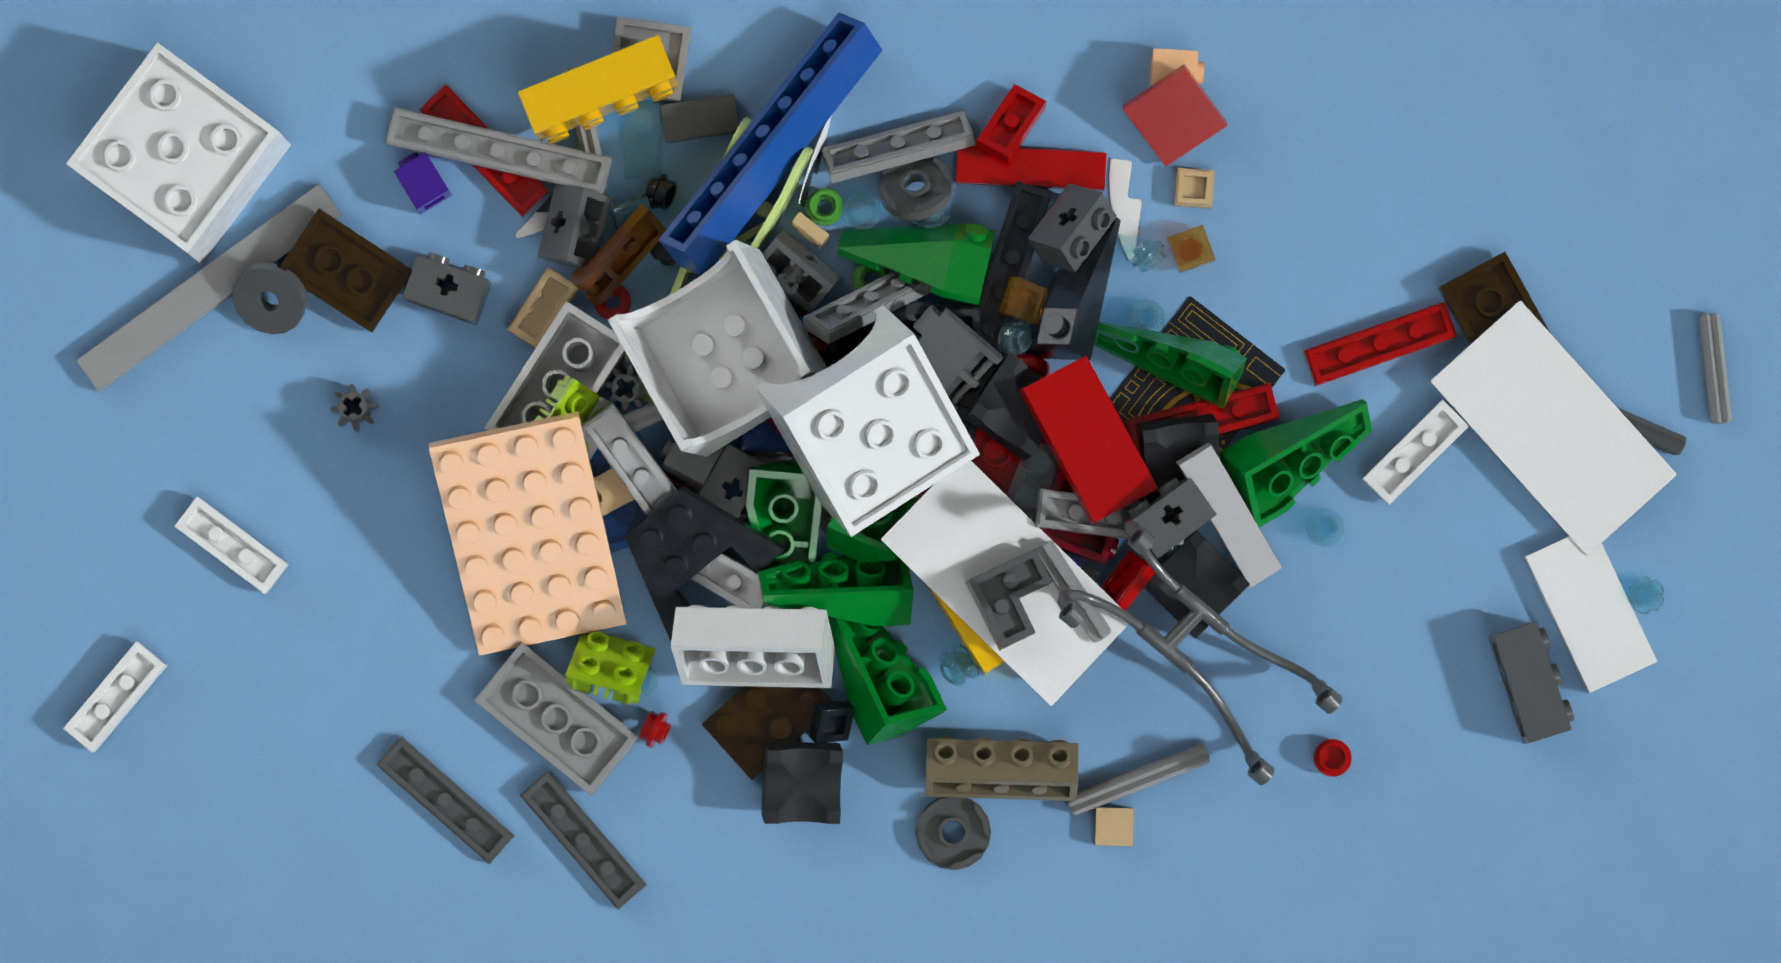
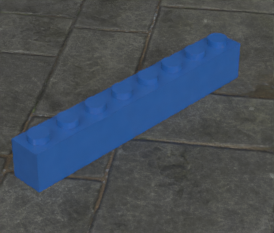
M838 12L659 238L660 243L678 266L699 276L713 267L727 249L726 245L735 239L798 159L803 149L809 145L883 51L864 22Z

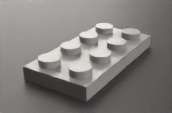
M521 642L474 701L592 796L639 739V736L585 692L576 689L572 690L571 685L565 684L566 677Z

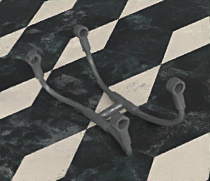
M1127 520L1125 529L1129 535L1128 545L1143 556L1156 575L1173 591V596L1190 609L1189 612L1163 637L1148 623H1142L1130 613L1107 600L1084 591L1065 589L1059 593L1057 600L1061 609L1059 619L1070 628L1077 627L1083 621L1086 610L1073 601V599H1077L1106 610L1131 625L1142 639L1183 673H1188L1204 689L1224 717L1245 754V761L1249 766L1248 776L1259 785L1266 784L1274 774V767L1261 758L1256 751H1253L1239 724L1219 693L1205 676L1193 666V661L1185 656L1176 646L1203 620L1218 634H1224L1230 640L1253 654L1309 682L1317 696L1316 705L1327 714H1331L1338 709L1342 703V696L1333 688L1328 687L1325 681L1320 680L1308 670L1256 645L1231 629L1230 624L1184 586V584H1178L1161 566L1149 550L1154 544L1155 537L1145 528L1141 527L1138 522Z

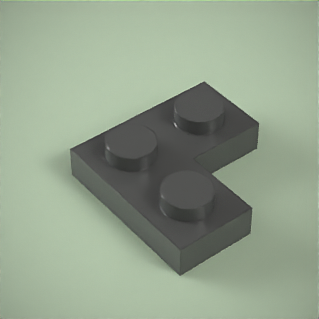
M1036 548L966 581L999 651L1036 633L1020 601V598L1052 583Z

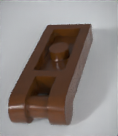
M640 204L588 264L577 268L573 272L571 282L579 290L585 291V297L593 305L603 304L659 242V238L667 229L648 208Z

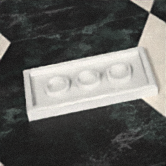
M1568 536L1524 557L1587 693L1598 690L1658 662L1602 543L1589 555H1586Z

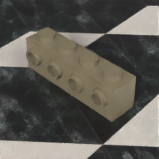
M941 736L936 739L927 738L925 796L1076 801L1078 790V743H1068L1064 740L1031 742L1022 738L1012 741H994L986 737H979L974 740L955 739L950 736Z

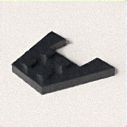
M684 486L680 487L627 530L624 536L670 641L672 639L676 607L691 606L677 589L732 546L755 573L759 572L785 551V545Z

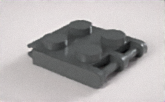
M930 305L913 325L914 329L921 336L919 337L915 332L913 333L955 410L959 408L958 402L971 388L976 389L981 383L980 378L992 364H998L1003 359L1002 355L947 307L941 313L936 307ZM986 356L988 359L975 373H972L971 371ZM963 380L966 382L953 398L949 396Z

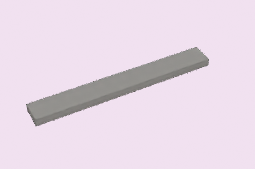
M316 185L80 357L76 362L95 388L101 392L233 295V287L245 269L255 263L270 262L276 264L285 258L318 208L336 220L342 214L321 185Z

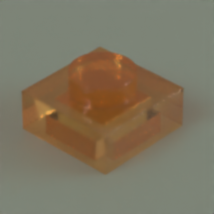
M1203 225L1167 238L1179 274L1216 260Z
M1011 276L999 312L1029 325H1037L1049 290L1020 277Z

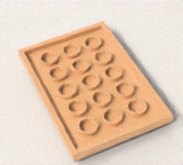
M579 411L429 443V452L479 656L517 648L521 642L527 646L627 624Z

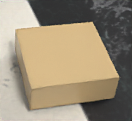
M1177 168L1174 206L1211 209L1215 170Z
M801 212L793 219L792 229L817 249H822L829 241V234Z
M1096 807L1094 845L1133 846L1134 808Z

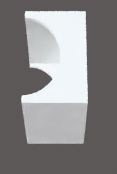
M157 42L66 164L202 264L291 144L278 130Z
M734 240L726 245L727 252L708 271L683 288L649 306L626 314H616L608 319L609 324L680 450L705 457L771 417L757 393L755 385L763 380L770 384L791 383L812 376L827 368L760 249L738 240Z
M884 305L873 311L876 315V321L869 335L853 351L835 364L812 376L795 382L770 384L763 380L754 386L819 502L851 537L980 455L915 334Z

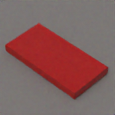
M1087 356L1072 362L1019 391L1091 525L1158 489Z

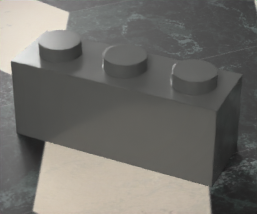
M1536 621L1488 636L1523 744H1529L1572 730L1570 722L1574 721L1573 711L1567 699L1562 700L1558 686L1562 685V678L1556 663L1550 664L1546 650L1550 649L1551 646L1545 628H1539Z

